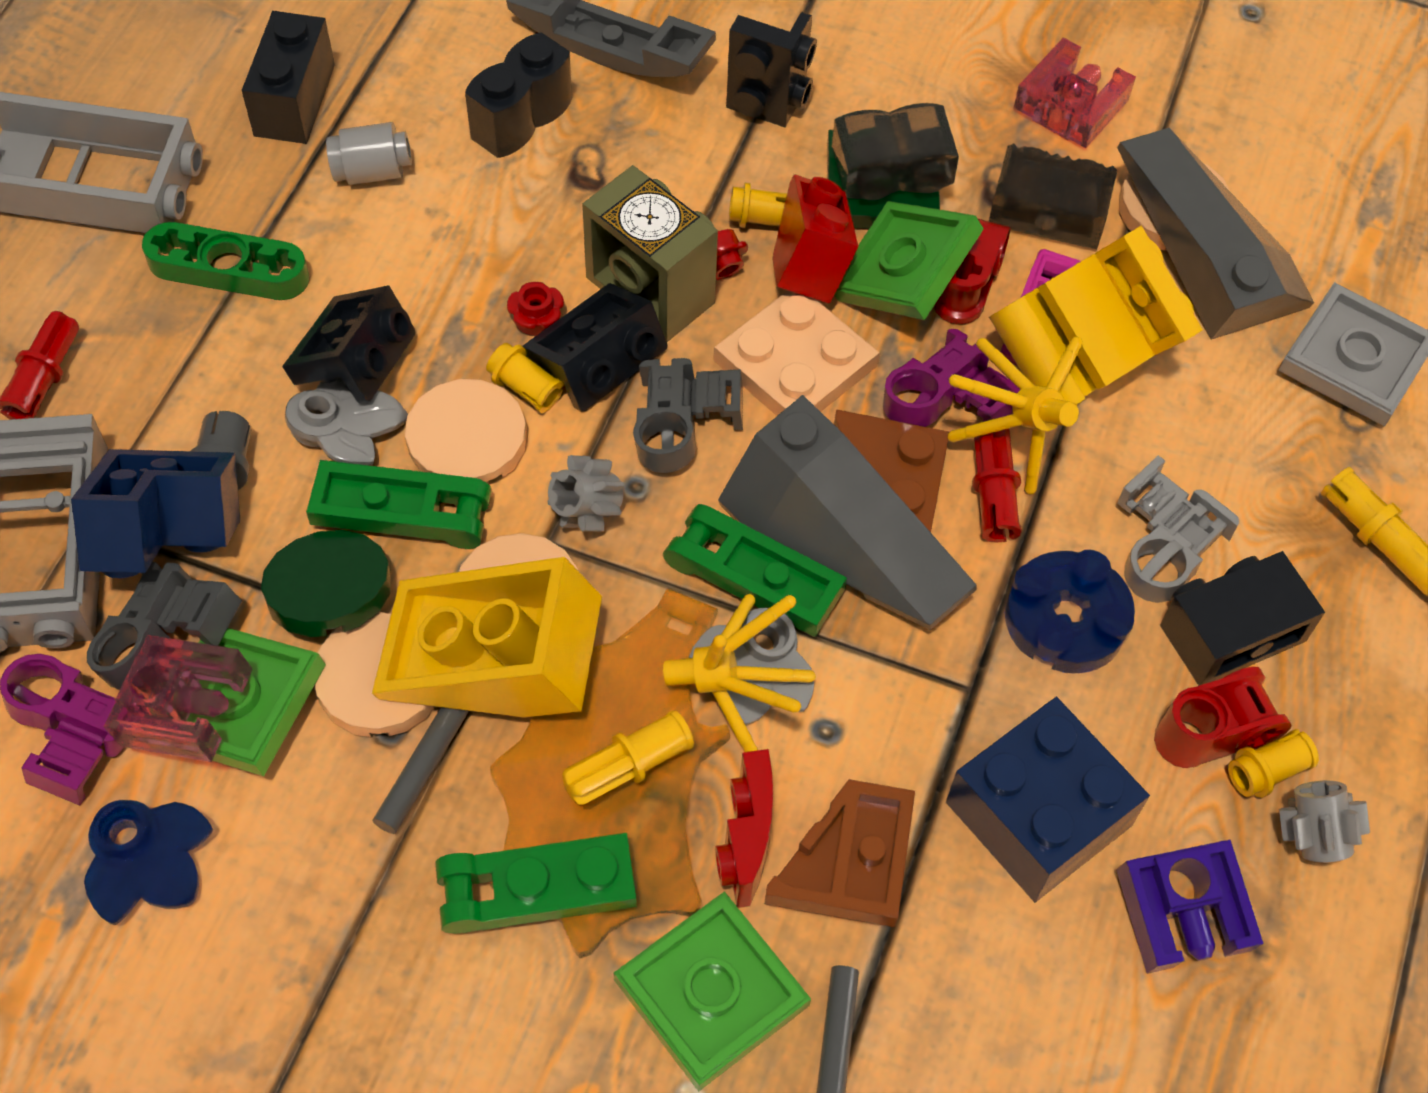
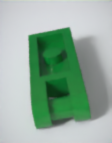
M320 460L306 513L310 525L442 540L457 548L474 549L481 544L484 525L479 519L481 512L488 509L492 488L485 481L472 477ZM440 503L454 504L457 506L456 513L440 512Z
M698 504L694 507L685 521L687 529L682 537H673L663 552L665 561L678 572L686 575L695 574L741 599L747 594H752L755 597L754 606L758 608H770L785 596H794L796 605L785 614L790 618L794 627L813 637H816L846 588L847 577L703 504ZM707 542L722 544L716 553L704 548Z
M627 833L478 855L453 853L439 857L435 861L437 884L444 886L446 904L442 905L439 909L441 930L445 933H468L637 907ZM493 882V900L480 902L474 900L472 884Z

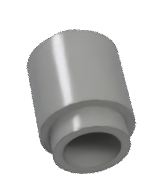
M393 122L340 129L339 135L326 138L329 167L335 182L347 180L349 185L403 178V166L412 165L406 131L397 133Z

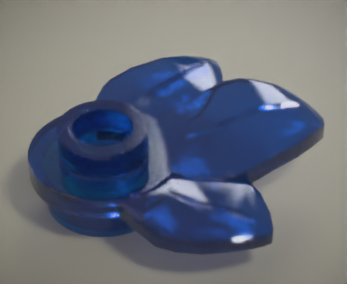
M134 800L113 801L97 812L90 825L88 834L89 845L96 856L87 870L84 884L86 894L94 910L103 920L109 924L117 925L130 913L140 899H143L149 905L164 909L188 907L195 902L199 890V875L196 864L188 851L202 844L213 832L211 824L203 814L194 807L184 803L172 802L150 809L145 804ZM126 828L137 829V834L131 841L122 845L115 844L116 836L120 831Z

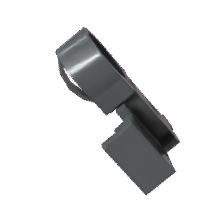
M673 358L671 365L661 366L659 359L645 360L639 365L642 385L648 386L647 408H637V419L633 435L638 459L644 467L654 472L669 473L678 471L689 464L694 458L697 448L693 415H696V419L704 418V412L706 418H709L710 412H720L721 417H731L734 430H743V384L741 369L696 372V378L694 379L692 362L687 358ZM726 386H731V404H726ZM674 431L681 433L685 436L684 439L675 446ZM661 432L662 449H653L645 445L651 436Z
M152 562L146 573H141L142 577L134 594L119 616H108L101 630L91 641L87 651V663L110 687L118 690L129 689L144 681L157 667L161 653L170 639L161 628L167 633H173L178 626L190 635H197L208 648L217 649L242 600L225 582L193 580L179 564L166 563L162 569L156 562ZM135 643V646L125 658L113 664L121 651Z

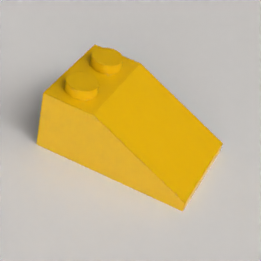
M566 557L400 580L372 694L379 700L517 717L581 712L602 595Z

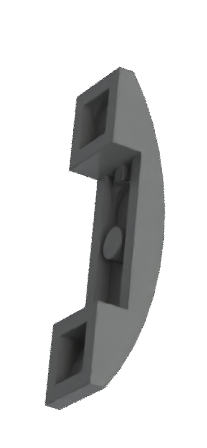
M506 0L508 9L520 20L538 33L542 32L570 52L597 64L636 75L677 77L690 74L716 41V31L670 15L660 27H656L583 0Z

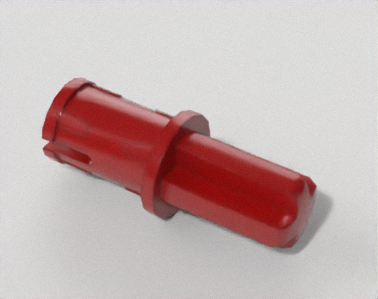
M60 311L51 312L45 319L29 350L18 352L15 358L17 364L15 373L0 396V413L11 420L36 417L47 391H49L53 383L60 382L63 377L60 364L79 331V324L74 318L68 317Z
M1005 429L974 437L977 474L972 479V487L974 491L979 493L981 536L989 542H1007L1005 529H1009V538L1012 540L1018 538L1022 533L1016 489L1021 485V476L1013 467L1010 429Z

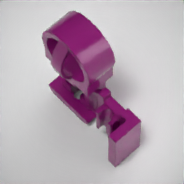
M958 329L947 330L945 346L927 361L921 363L912 358L905 365L893 370L889 374L885 383L883 409L885 415L890 420L927 427L934 423L941 413L952 405L954 395L955 401L960 404L966 400V407L968 409L972 405L977 407V415L983 418L982 422L1013 414L1012 406L953 387L949 383L950 376L957 374L1014 393H1018L1020 389L1010 379L990 366L988 367V357L978 349L976 344L971 346L967 343L968 336ZM905 390L921 391V394L914 403H907L895 395Z
M40 653L25 655L14 660L4 670L0 679L1 695L10 717L21 725L37 727L46 731L44 736L45 739L49 740L39 756L31 753L21 767L25 783L80 806L85 799L83 786L104 755L103 749H100L103 743L107 757L117 756L140 723L142 712L138 695L134 693L129 702L126 703L83 685L80 670L63 664L53 656ZM47 676L54 678L62 685L59 692L52 699H47L30 691L21 683L31 677ZM14 697H16L17 699H19V700H20L21 702H23V703L18 702L17 700L14 699Z

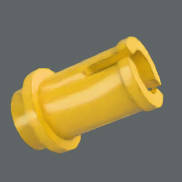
M746 182L743 188L733 186L729 207V220L739 221V227L745 228L746 222L780 226L787 193L751 189V183Z
M503 343L493 352L486 365V371L492 375L491 381L497 386H508L532 404L541 414L550 410L560 398L564 383L527 358V351L520 344L512 346L509 343Z
M1294 729L1288 732L1287 735L1258 749L1244 747L1238 750L1235 759L1229 762L1228 772L1233 785L1243 796L1251 797L1255 795L1256 797L1264 798L1273 792L1275 784L1302 771H1308L1316 767L1319 762V754L1309 735L1304 731L1299 732V729Z

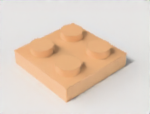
M788 290L714 347L713 361L724 370L741 369L743 387L778 416L802 395L821 412L878 366L880 352L816 299Z

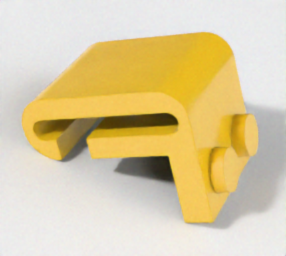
M1142 225L989 316L1021 372L1037 386H1047L1070 340L1073 337H1080L1082 339V346L1059 390L1065 401L1073 402L1076 405L1085 400V396L1094 390H1099L1109 385L1153 356L1179 345L1203 331L1194 315L1191 301L1179 290L1164 264L1163 255L1159 247L1149 239Z

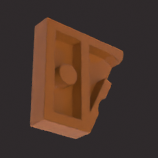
M836 410L834 425L850 440L931 532L949 431Z
M849 779L832 800L828 812L821 821L815 823L799 843L798 851L778 877L774 876L768 883L764 904L895 927L899 915L915 791Z

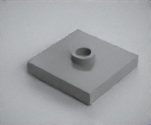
M1334 282L1285 356L1279 371L1371 420L1386 426L1428 357V330Z

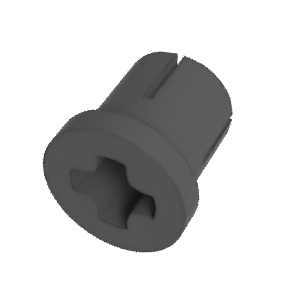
M217 411L211 412L203 418L197 446L191 450L195 452L235 453L238 490L246 484L250 466L246 459L252 431L251 426L244 417L234 412L219 411V414Z

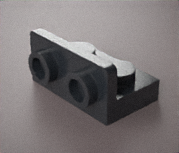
M609 283L522 347L527 351V358L553 377L563 381L573 406L585 411L639 371V365L643 361L653 360L667 349L668 344L652 301Z
M389 285L334 296L282 367L294 385L316 381L328 384L342 378L358 403L368 402L376 394L415 336V328L411 323L408 313L402 308Z

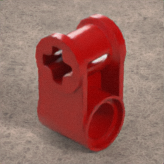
M978 219L984 228L934 305L935 312L943 320L954 324H966L980 317L994 277H997L999 274L1011 227Z
M1252 666L1235 671L1221 679L1181 691L1155 729L1154 741L1158 752L1166 761L1174 766L1192 768L1234 754L1244 747L1258 749L1284 736L1291 729L1292 724L1285 714L1277 713L1262 686L1266 677L1259 667ZM1182 721L1193 724L1202 734L1192 732Z

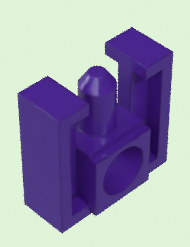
M1231 840L1128 860L1116 870L1147 974L1174 968L1184 961L1182 951L1176 950L1167 920L1170 918L1178 917L1187 950L1198 961L1211 958L1215 948V942L1205 911L1215 908L1226 944L1222 946L1225 957L1251 952L1264 944ZM1171 870L1182 872L1191 880L1195 891L1194 899L1184 898L1174 891L1169 879Z

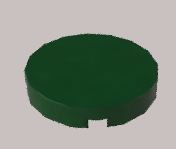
M346 530L319 531L295 539L274 555L264 569L261 590L272 620L285 630L308 637L327 636L326 629H335L342 626L343 631L346 632L360 627L379 613L391 592L390 567L381 546L366 535Z

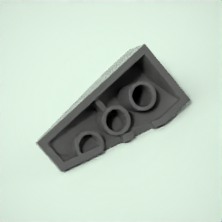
M1170 128L1119 143L1117 149L1211 340L1308 309L1314 304L1290 254Z
M804 395L800 396L755 434L718 499L720 506L733 519L847 577L846 584L863 592L865 598L929 630L977 590L976 583L850 440Z

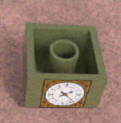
M632 165L582 203L586 278L600 289L611 283L652 301L667 342L715 304L718 230L703 213L692 211L674 197L664 183L658 179H651Z

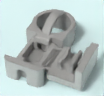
M1159 455L1123 488L1117 503L1128 513L1136 510L1150 521L1147 528L1152 532L1138 540L1132 548L1125 564L1124 577L1127 586L1135 595L1146 601L1156 603L1170 601L1173 593L1196 575L1203 561L1200 555L1221 535L1230 541L1239 525L1237 515L1204 490L1194 491L1190 501H1188L1189 494L1161 473L1165 460ZM1151 485L1153 488L1136 503L1134 499ZM1209 512L1216 516L1217 519L1215 521H1211L1207 517ZM1144 555H1155L1141 571L1137 562L1138 558ZM1168 560L1171 561L1179 574L1178 579L1170 582L1154 581L1152 578Z

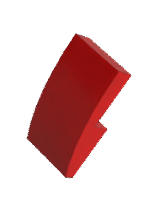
M769 749L742 753L740 777L730 779L731 798L736 818L727 820L725 844L715 846L721 887L733 885L736 906L738 908L751 905L758 889L766 860L773 806V780Z

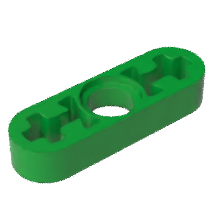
M165 222L152 227L142 240V249L151 272L163 280L274 300H288L297 297L307 288L309 283V272L304 254L298 246L289 242L177 222ZM234 253L241 256L240 261L231 268L217 269L211 266L212 261L221 254ZM283 266H289L291 268H286L282 270ZM279 272H280V275H272V274H271V273H279Z

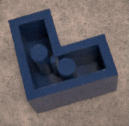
M109 449L71 499L80 571L103 572L108 577L127 578L139 573H146L163 545L184 546L186 550L192 552H209L219 547H227L240 523L235 453Z

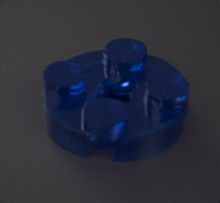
M1091 549L1083 550L1079 553L1074 551L1049 552L1021 566L1015 574L1005 607V621L1008 632L1021 652L1032 660L1036 654L1042 660L1054 663L1053 670L1073 674L1090 672L1111 662L1128 639L1133 628L1135 614L1133 597L1123 578L1111 568L1110 561L1105 555ZM1061 601L1073 602L1082 608L1079 616L1080 621L1072 622L1067 614L1057 615L1054 609L1060 606Z

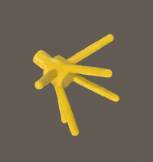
M1073 337L1070 340L1047 386L1042 387L1034 385L987 339L980 338L976 342L978 349L1020 391L1014 393L957 374L950 376L949 383L953 387L1011 405L1013 414L952 430L948 433V439L951 442H957L1020 425L1033 429L1026 472L1025 492L1029 495L1034 494L1037 490L1046 431H1051L1058 425L1070 427L1078 419L1079 410L1077 405L1073 402L1065 401L1059 390L1082 346V339L1080 337Z
M752 594L745 595L723 632L714 637L710 646L695 648L693 658L665 660L663 664V676L666 686L695 684L699 693H713L744 752L757 751L758 748L728 691L792 713H797L801 709V703L798 700L743 680L810 683L816 678L815 672L812 670L737 666L734 650L796 605V599L792 595L785 596L741 628L755 604V597Z

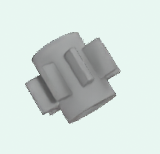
M570 455L567 459L568 470L552 472L550 475L552 479L548 487V505L561 516L560 526L562 528H580L582 532L604 531L603 517L620 516L621 514L620 506L623 501L624 482H621L615 474L610 472L612 461L607 459H591L590 456Z
M1321 780L1301 784L1294 789L1295 798L1288 799L1289 807L1279 809L1283 841H1295L1296 849L1301 850L1302 856L1310 861L1336 862L1345 860L1354 854V845L1362 844L1361 835L1370 833L1367 802L1353 801L1352 793L1347 792V786L1338 781Z

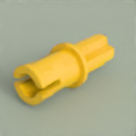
M671 710L666 713V716L628 736L621 732L612 736L611 745L564 769L562 772L564 787L577 805H584L629 780L639 783L645 780V772L684 750L688 751L694 747L691 730L681 714L676 710Z

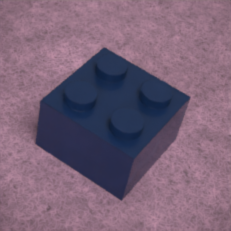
M1056 696L958 769L946 803L1036 903L1132 827L1150 795Z

